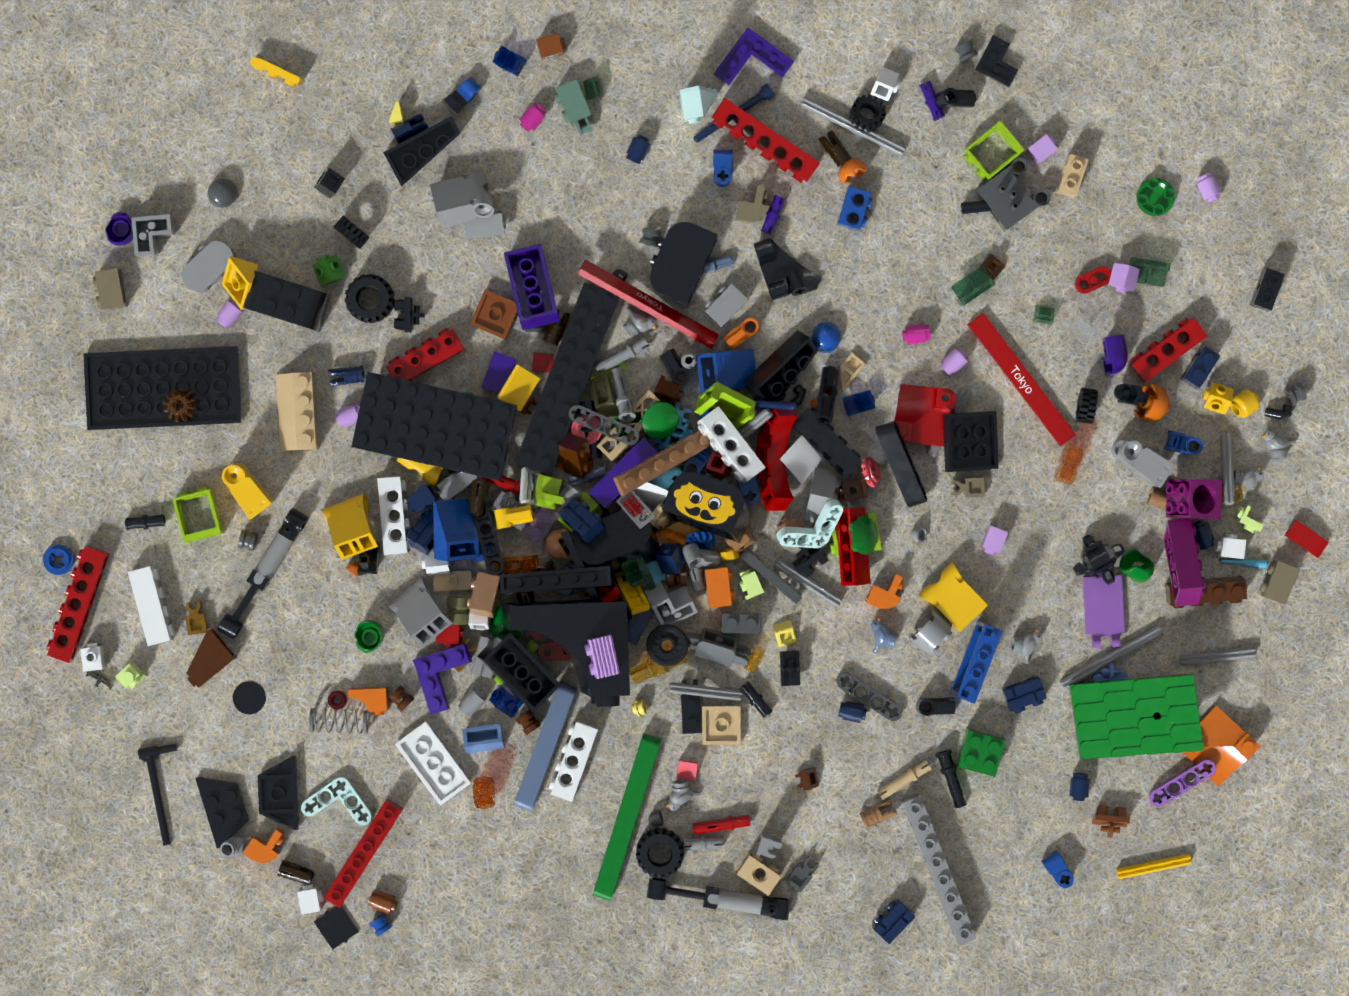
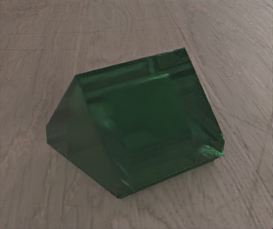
M596 76L583 81L587 100L604 97L599 77Z
M1035 305L1032 322L1052 325L1054 321V308Z

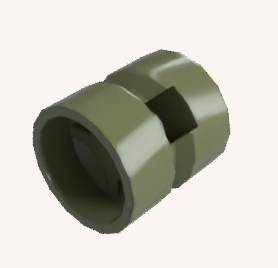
M447 597V608L450 611L446 614L452 624L469 625V612H467L469 610V607H467L468 597Z

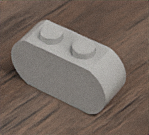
M212 241L209 244L206 242L199 248L200 252L195 257L191 256L185 261L186 266L182 269V280L189 289L201 293L207 292L224 276L229 257L236 256L233 249L223 242Z

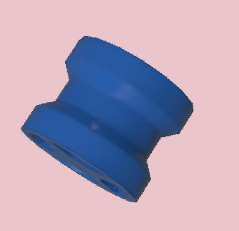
M385 913L369 923L370 927L375 929L376 936H380L393 926L391 922L387 921Z

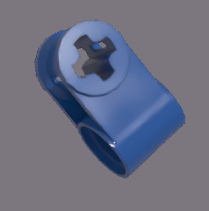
M714 149V182L719 187H726L729 185L732 177L733 150ZM721 173L728 177L725 178V181H721V178H718Z
M1168 430L1169 437L1167 445L1164 446L1165 450L1188 455H1196L1202 451L1203 444L1200 439ZM1191 441H1195L1198 445L1195 452L1190 451L1188 448Z
M704 449L690 457L684 464L682 471L684 473L687 472L686 467L693 465L696 467V473H700L708 463L712 451Z
M756 475L745 484L737 480L738 488L744 497L748 495V491L756 495L752 502L747 499L750 505H754L759 500Z
M1057 850L1041 860L1049 874L1053 876L1060 887L1069 888L1073 884L1074 877ZM1063 874L1068 876V882L1066 883L1064 881L1060 882L1062 879L1061 875Z

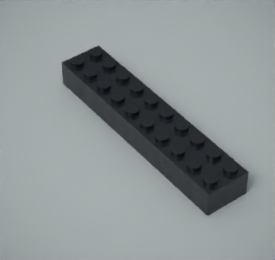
M584 282L515 463L549 476L552 475L560 454L558 444L567 435L572 423L569 417V410L580 402L620 297Z

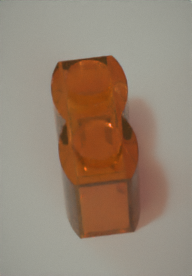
M1067 444L1062 449L1060 455L1061 463L1055 469L1054 481L1065 485H1071L1077 475V466L1083 457L1082 448Z

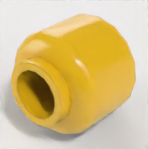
M1245 389L1233 397L1230 405L1231 410L1236 416L1247 418L1259 409L1260 398L1256 392Z

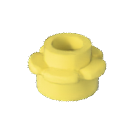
M636 698L635 703H632V710L638 717L647 714V705L644 699L638 700Z

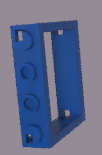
M977 620L950 690L953 695L973 704L976 703L1001 638L1002 630ZM979 626L983 627L981 632L977 631ZM956 685H960L959 691L955 690Z

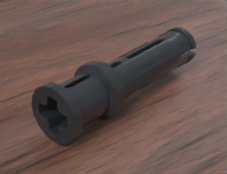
M947 749L936 753L935 756L939 759L941 765L940 772L945 775L954 807L961 808L966 806L967 803L956 774L957 765L953 762L952 750Z

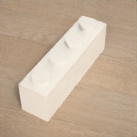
M148 566L128 572L147 645L151 646L173 640L175 631L173 625H169L167 617H170L168 607L164 606L163 603L165 595L163 588H159L157 580H160L157 568L154 569V566Z

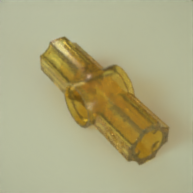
M685 656L680 663L666 667L656 664L649 658L646 662L629 668V672L634 684H637L648 678L665 674L670 669L688 661Z

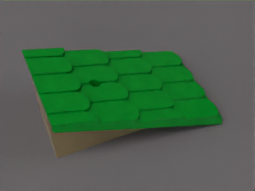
M1181 674L1069 684L1080 759L1204 750L1194 675Z

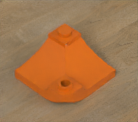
M1214 705L1200 720L1204 750L1183 752V754L1193 764L1204 758L1212 759L1215 763L1216 771L1209 779L1219 787L1240 765L1249 760L1261 746L1221 709ZM1204 763V768L1201 771H1210L1211 764L1207 765L1206 763Z

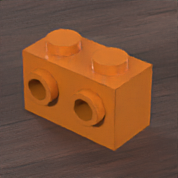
M728 567L704 569L709 608L732 606V601H735L734 589L730 590L729 583L733 582L732 570L728 571Z

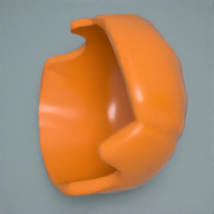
M851 158L841 165L838 171L839 180L843 184L846 182L850 183L851 176L859 178L868 170V167L860 159Z

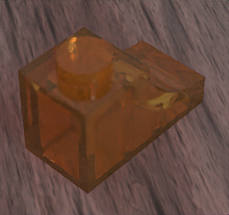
M538 555L502 557L504 563L502 574L533 572L534 568L539 566ZM495 563V572H497L501 567L498 563Z

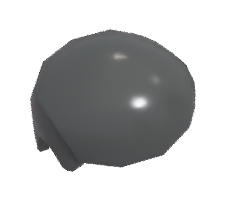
M217 179L209 185L207 197L209 202L215 207H228L236 201L237 189L230 180Z

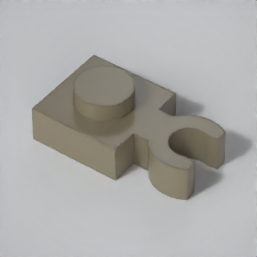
M984 477L964 478V484L959 481L951 482V485L956 484L959 486L957 492H951L952 495H960L962 492H965V497H985Z

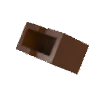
M568 433L558 444L560 456L564 457L562 460L564 472L584 479L594 467L588 440Z

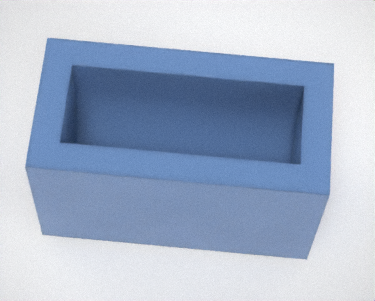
M501 724L462 729L464 748L467 754L505 749Z

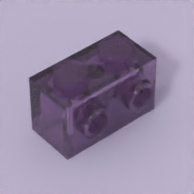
M539 506L533 512L535 516L534 521L526 523L522 529L525 532L523 537L537 546L541 545L559 517V512Z

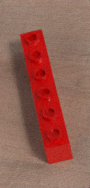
M723 98L711 116L714 119L713 124L721 129L723 126L729 129V135L737 140L739 137L745 140L744 145L753 151L755 148L761 151L760 156L769 162L771 159L776 161V166L784 172L789 170L793 173L792 177L800 183L803 180L808 182L820 162L726 98ZM731 114L736 115L738 118V122L734 126L729 125L727 122V118ZM746 125L753 127L754 133L752 136L744 135L743 129ZM762 136L769 138L770 143L767 147H762L759 144V139ZM783 147L785 149V156L783 158H778L775 155L776 148ZM793 158L801 160L800 168L794 169L791 166Z
M84 546V549L79 551L77 559L80 561L78 566L74 567L71 578H73V581L66 589L65 596L67 598L65 603H62L60 606V619L53 626L52 632L55 633L53 639H50L47 644V656L67 663L73 662L110 553L90 546ZM87 562H90L93 565V571L91 573L87 572L85 569V565ZM81 580H84L87 583V588L85 591H82L79 588V583ZM75 598L79 599L81 602V606L79 609H76L73 606V600ZM69 616L75 621L73 627L68 626L66 623ZM62 635L68 637L67 645L61 643L60 637Z
M390 799L384 802L325 894L324 899L338 908L342 906L404 808Z

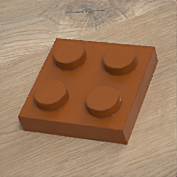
M485 289L470 325L506 340L517 314L516 304L514 301Z

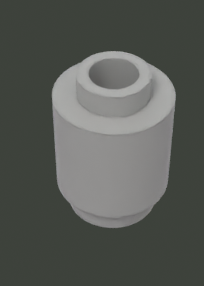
M472 688L460 700L459 709L467 716L474 714L486 702V694L480 688Z

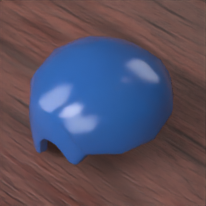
M822 322L814 328L812 341L819 352L831 353L839 346L841 333L836 325L830 322Z

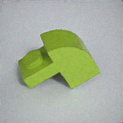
M539 473L534 491L535 505L555 510L556 504L562 505L564 497L558 495L562 480Z

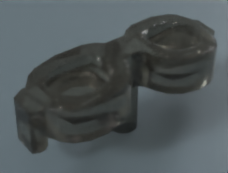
M88 671L86 677L90 676L98 679L95 684L96 687L102 682L111 690L114 685L110 679L98 672Z

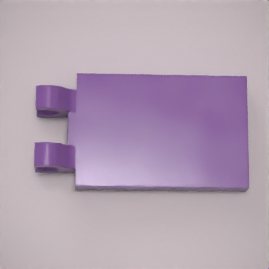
M1122 575L1114 576L1115 582L1107 585L1102 577L1098 579L1096 577H1083L1085 634H1091L1092 648H1101L1100 637L1108 636L1111 638V647H1120L1119 633H1125Z

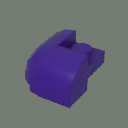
M1125 334L1102 338L1105 357L1102 359L1105 376L1107 377L1115 375L1125 368L1128 361V351Z

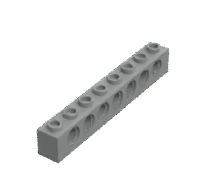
M918 793L901 800L957 944L960 946L977 939L920 794Z

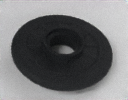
M669 624L660 625L650 632L646 641V650L651 660L656 664L666 667L674 666L685 658L688 651V640L680 628ZM665 640H669L673 644L672 649L669 651H665L662 648V642Z

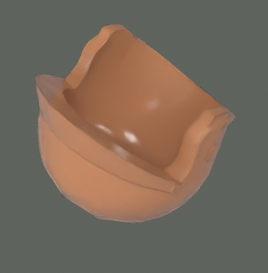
M566 527L551 531L546 538V550L556 560L569 561L567 557L569 550L561 535L562 532L567 531Z

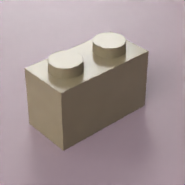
M113 268L96 271L95 277H93V284L98 289L99 295L96 296L98 307H101V310L104 311L127 307L121 269Z
M1274 560V563H1270L1267 573L1269 575L1267 580H1264L1260 586V591L1262 592L1260 596L1286 605L1300 569Z

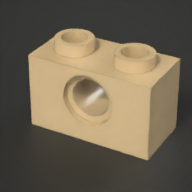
M1073 154L1067 156L1056 193L1071 198L1077 197L1089 159Z
M749 853L736 873L769 896L781 879L780 870L772 864L768 866L763 863L764 859L761 856H757L756 853L754 855ZM756 869H764L765 875L763 877L755 876Z

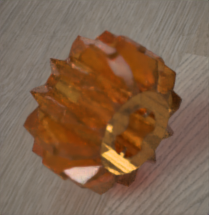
M180 389L179 394L176 390H172L173 397L169 394L166 395V398L170 401L163 402V405H168V408H165L163 411L165 413L170 412L168 415L169 419L175 416L176 422H179L180 418L183 421H187L186 414L190 417L193 416L190 409L196 410L195 406H191V403H194L196 400L189 399L191 396L190 392L184 395L183 389ZM181 400V404H184V407L180 408L178 411L176 403H180Z
M481 776L473 781V799L476 808L488 809L494 806L495 786L492 777Z

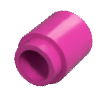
M537 103L530 105L519 118L521 121L520 126L528 132L530 129L535 131L545 118L546 110Z
M924 323L905 326V330L902 331L903 341L907 342L908 345L925 343L927 340H931L929 325H924Z

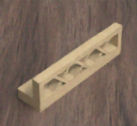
M649 390L632 408V411L635 413H641V418L647 410L645 409V402L650 397L654 401H660ZM631 421L625 424L639 432V441L647 435L640 421L638 423H632ZM616 425L609 433L612 435L616 434L619 430L618 426ZM633 431L626 435L628 442L636 439ZM605 436L596 447L613 463L617 464L635 445H627ZM609 441H615V448L610 453L603 448Z

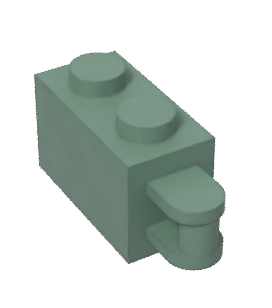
M577 79L556 87L557 93L554 96L558 105L562 103L564 111L561 113L565 122L569 121L570 125L575 124L580 135L591 131L592 128L588 118L592 117ZM585 120L586 124L580 127L578 122Z

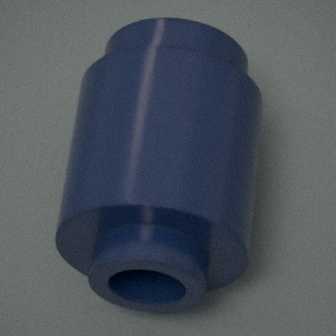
M638 135V137L633 136L626 152V158L640 165L641 160L644 161L650 148L649 139L642 135Z
M1201 520L1192 524L1196 527V537L1194 539L1195 542H1198L1200 550H1205L1215 545L1213 542L1215 539L1208 522L1204 523Z
M846 701V703L841 702L838 717H842V720L860 723L861 720H865L867 709H864V704Z
M1073 773V777L1070 780L1069 796L1073 797V800L1085 801V798L1089 797L1090 779L1088 774Z

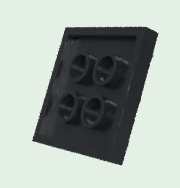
M996 411L943 414L945 472L999 469Z

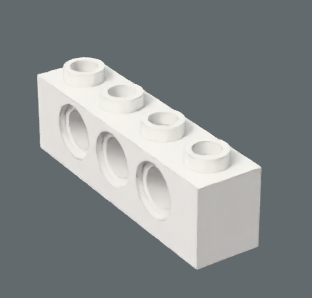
M719 406L697 422L699 431L710 439L711 447L715 451H719L722 455V461L726 466L732 468L734 471L733 475L739 482L742 481L745 484L766 468ZM714 427H719L722 430V435L715 434ZM726 442L733 444V451L726 448ZM738 457H741L745 460V466H740L738 464Z
M402 476L377 478L384 555L409 553V549H412L406 537L407 530L410 529V521L405 516V511L408 510L406 504L408 500L404 499L403 491H407L406 480H402ZM391 491L398 493V499L395 502L390 501L388 498ZM393 510H397L400 513V518L397 521L392 520L390 517V513ZM394 529H399L402 533L399 540H395L392 537Z
M576 721V724H571L568 735H571L569 743L565 742L562 753H565L563 761L558 760L555 771H558L556 779L552 778L549 789H552L551 795L573 801L598 731L597 727L580 721ZM582 738L585 742L584 746L576 747L574 739ZM572 755L576 756L578 763L570 765L567 758ZM569 774L572 777V781L564 783L561 780V776Z

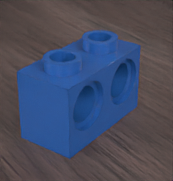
M848 186L837 225L857 231L861 227L864 228L867 221V216H864L866 208L870 209L873 198H870L871 192ZM856 195L862 196L863 204L856 205L853 202V197ZM852 213L856 214L858 216V222L854 224L850 223L848 221V215Z

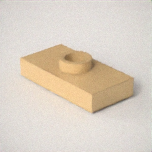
M472 570L450 571V574L433 576L434 591L472 590Z

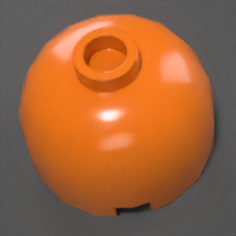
M1149 383V386L1144 385L1142 388L1143 392L1149 393L1146 405L1139 403L1137 410L1133 409V413L1139 420L1155 422L1159 421L1169 412V396L1160 386Z

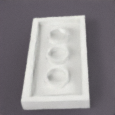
M427 721L395 743L396 747L440 806L471 784L469 778Z

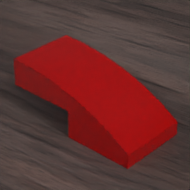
M1297 520L1293 521L1284 535L1316 558H1319L1329 543Z

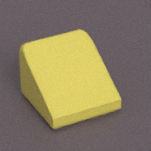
M399 101L395 102L389 120L390 125L405 121L402 105Z
M791 620L773 625L779 647L797 642Z

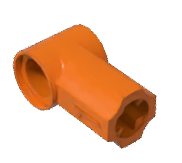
M747 318L726 334L723 339L733 351L758 332L759 324L755 319ZM748 321H753L756 324V329L753 332H748L745 329V324Z

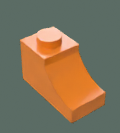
M388 687L348 689V698L362 701L367 706L368 712H373V715H384V711L389 710Z

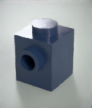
M679 543L661 544L655 555L662 574H679L686 562Z

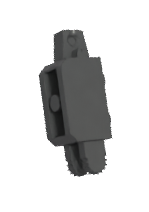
M709 628L702 629L701 634L690 632L685 634L688 640V647L696 650L695 656L730 667L732 663L746 666L749 662L750 649L739 645V640L735 636Z

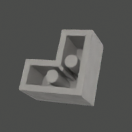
M170 214L131 218L134 253L138 258L158 256L157 237L176 235L174 216Z
M815 467L803 520L816 523L825 503L831 499H837L838 494L834 493V491L837 492L840 481L836 480L838 472Z
M662 583L644 591L661 625H674L698 613L685 586L667 594Z

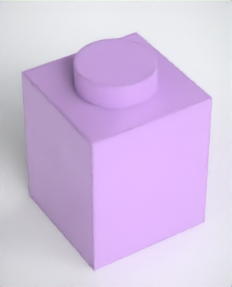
M1046 134L1026 151L1035 163L1039 165L1058 150L1056 147L1058 144L1052 136L1048 137Z
M1114 263L1108 285L1115 287L1116 292L1125 294L1126 291L1134 292L1140 269L1131 265Z
M988 525L980 547L985 548V553L993 556L995 553L1000 554L1008 532Z

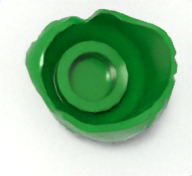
M362 621L358 624L354 635L358 649L364 653L372 652L383 642L385 632L383 626L376 621Z

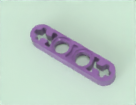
M1209 758L1201 759L1152 789L1149 793L1150 803L1155 807L1163 806L1209 778L1216 771L1214 761ZM1204 763H1206L1207 765L1211 764V770H1203L1201 772L1202 776L1199 777L1198 772L1195 770V768L1198 767V770L1200 771L1204 768ZM1187 773H1194L1196 779L1193 782H1187L1185 780ZM1171 783L1179 784L1180 787L1177 792H1171L1168 789ZM1165 788L1169 797H1166V794L1161 796L1160 802L1158 800L1153 801L1155 798L1154 794H1163L1164 791L1162 789Z

